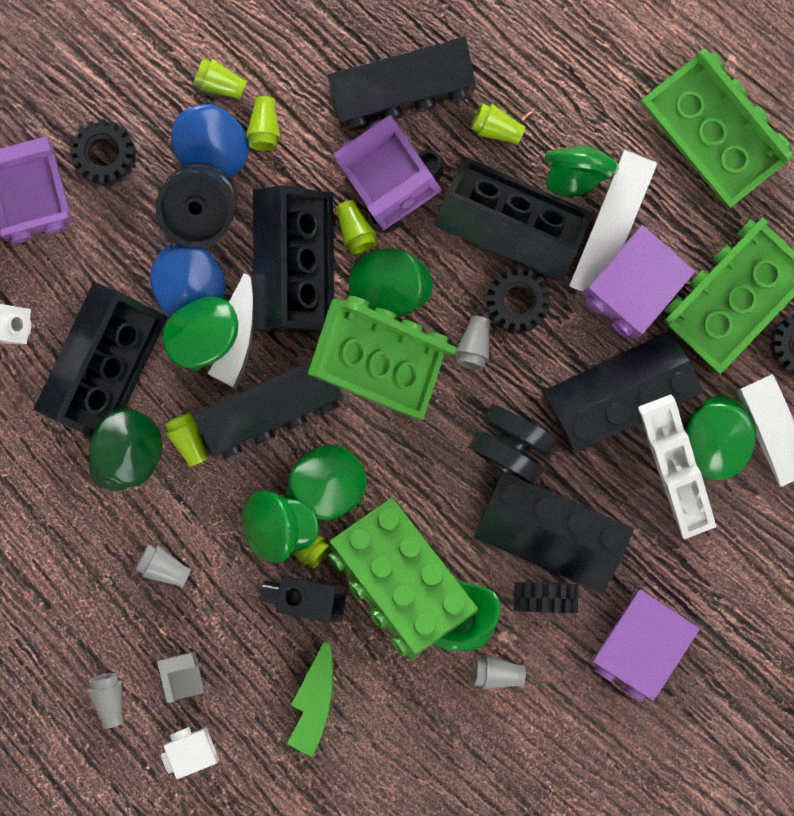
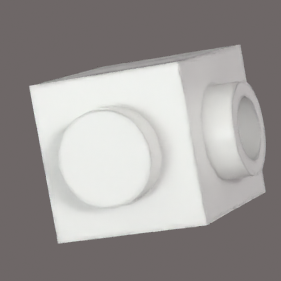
M0 304V343L27 344V338L31 331V309Z
M190 727L170 734L171 741L164 745L166 752L161 754L168 774L174 772L176 779L217 764L219 761L207 727L191 733Z

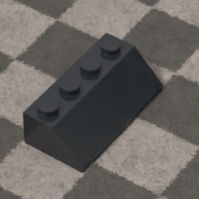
M465 36L327 74L329 89L340 128L348 127L349 131L369 126L368 121L381 117L385 119L391 115L395 120L403 116L402 111L416 108V112L427 111L437 106L436 102L449 99L451 103L468 99L470 92H474L476 86Z
M465 156L445 195L434 226L445 230L451 235H457L473 242L483 249L491 250L509 258L512 262L534 269L546 277L563 282L593 212Z
M284 185L253 190L254 331L277 333L322 332L332 299H334L333 192Z
M93 281L33 410L92 437L95 427L105 415L126 407L168 317L117 290Z
M670 331L542 392L573 455L641 423L642 419L638 407L668 395H672L676 404L679 405L704 393V390L688 357Z
M311 360L192 416L213 456L218 457L222 455L223 459L226 460L242 453L243 449L241 446L254 440L255 444L259 445L276 437L273 432L276 429L286 425L288 430H292L307 423L308 421L305 416L313 412L319 411L322 416L339 408L340 406L337 401L344 399L339 387L308 375Z
M501 472L473 538L604 593L623 557L635 528L515 476L513 477L505 472Z

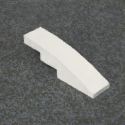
M624 150L619 162V171L612 178L571 279L570 287L583 291L625 244L657 162Z
M668 395L638 407L659 475L682 538L687 539L715 528L716 523L702 474L696 465L689 437L683 429L675 399L672 395Z

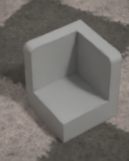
M195 651L157 661L167 703L204 692Z

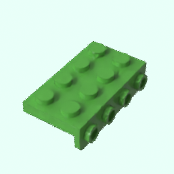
M703 48L693 59L641 99L640 103L729 210L793 158L790 152L792 146L785 136L781 133L776 135L768 125L770 120L766 113L759 106L753 107L746 98L747 91L737 79L731 80L724 72L725 65L716 53H709Z
M763 217L757 223L750 219L736 234L741 240L732 249L726 245L712 259L717 265L709 274L702 270L688 285L693 289L684 300L678 295L664 310L669 316L662 323L718 375L738 357L794 297V250L766 225L768 222Z
M348 296L347 301L332 299L308 375L411 418L423 420L444 354L455 355L457 348L448 344V337L435 332H428V334L421 332L423 326L408 320L396 321V314L381 308H376L375 311L369 309V302L355 296Z
M393 498L387 500L329 541L330 554L327 555L329 562L337 572L343 571L351 581L348 585L353 594L360 601L365 599L372 608L370 611L372 619L381 629L386 627L394 637L391 639V642L402 657L407 655L410 660L414 661L421 652L478 611L477 606Z

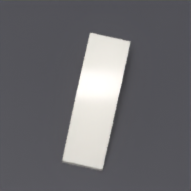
M245 273L229 301L238 317L239 328L236 341L224 357L213 363L208 372L210 377L236 389L245 369L254 330L253 280Z
M772 374L737 390V393L747 414H749L754 422L756 438L779 486L782 487L794 481V420Z

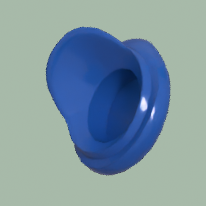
M202 104L186 109L175 119L171 131V147L175 157L182 166L191 162L210 163L223 169L230 178L243 168L249 152L248 139L240 123L226 110L216 105Z
M176 242L172 243L159 253L151 268L150 283L154 297L159 307L169 317L180 308L200 298L217 296L224 299L226 286L223 273L215 258L204 248L185 247Z

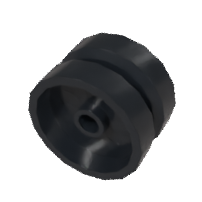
M191 162L178 167L168 176L156 199V217L162 231L172 241L185 247L202 248L216 243L227 233L237 211L238 194L233 180L223 169L210 163ZM194 201L201 204L199 209L192 205Z
M491 404L483 421L488 428L499 434V437L497 438L484 431H477L467 448L484 458L485 462L494 468L536 485L544 468L540 462L527 453L530 451L543 458L551 457L559 440L511 411Z

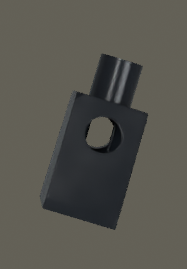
M282 577L280 583L266 580L263 582L260 600L276 604L277 613L324 622H342L348 587L293 577ZM298 591L301 593L300 603L296 601Z

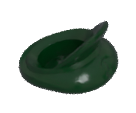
M124 408L108 413L98 422L89 445V470L92 479L97 485L110 491H122L129 487L141 485L150 478L162 454V437L154 421L139 411Z

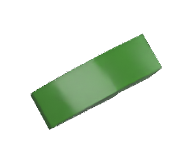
M327 640L324 641L291 704V706L303 711V714L287 744L310 757H313L323 734L333 692L332 643Z

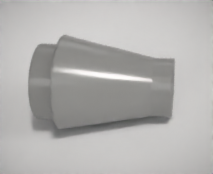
M482 316L470 317L469 325L455 354L457 356V365L471 370L484 369L485 363L489 362L491 320Z
M150 545L146 546L135 569L143 573L142 577L176 585L180 588L184 586L191 571L190 568L181 564L158 545L155 548Z
M484 655L483 658L475 657L472 666L473 686H480L481 690L524 686L526 678V668L524 665L513 664L488 655Z
M108 673L89 679L90 687L87 691L100 717L102 727L106 729L122 725L124 723L122 718V681H118L117 674Z

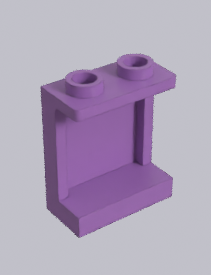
M391 115L374 122L369 127V130L356 139L345 142L340 147V150L333 154L367 205L368 210L383 230L442 191Z
M45 136L0 149V236L6 241L11 240L12 244L31 240V234L45 230V234H55L66 230L65 225L73 223V218L54 148L48 137Z
M641 225L630 234L626 243L581 293L587 298L585 302L593 311L598 314L604 313L613 321L612 326L619 334L626 338L630 336L635 339L647 330L695 271L646 227Z
M636 589L629 599V605L591 661L598 664L594 671L613 682L615 677L627 683L628 685L624 691L641 702L645 697L654 701L700 628L642 590Z

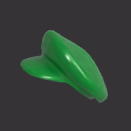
M584 144L550 150L544 156L546 164L550 167L546 185L549 191L557 195L568 197L584 195L601 181L608 180L619 171V164L614 159L598 149Z
M379 249L367 253L355 263L348 280L350 296L368 301V308L374 311L376 308H381L395 313V319L410 314L416 308L426 303L431 296L433 286L432 277L427 267L417 261L411 253L402 249Z
M217 296L203 297L180 308L169 318L163 330V346L168 358L180 367L198 371L204 366L215 363L224 357L234 345L238 335L239 323L235 309L228 301Z
M716 396L706 400L691 415L684 429L689 437L696 465L704 478L712 480L731 478L745 468L752 456L755 446L756 428L749 414L734 399Z
M336 445L317 447L305 454L293 466L285 497L309 505L316 513L318 520L330 521L339 518L355 508L365 494L367 478L364 467L355 454L344 447Z
M260 490L251 494L244 504L241 518L244 537L251 550L262 560L273 563L284 562L293 552L301 551L311 546L318 536L319 525L316 513L304 502L284 498L271 491Z
M456 580L477 606L478 611L433 645L449 651L475 650L484 646L492 637L495 626L500 618V602L496 594L490 589Z

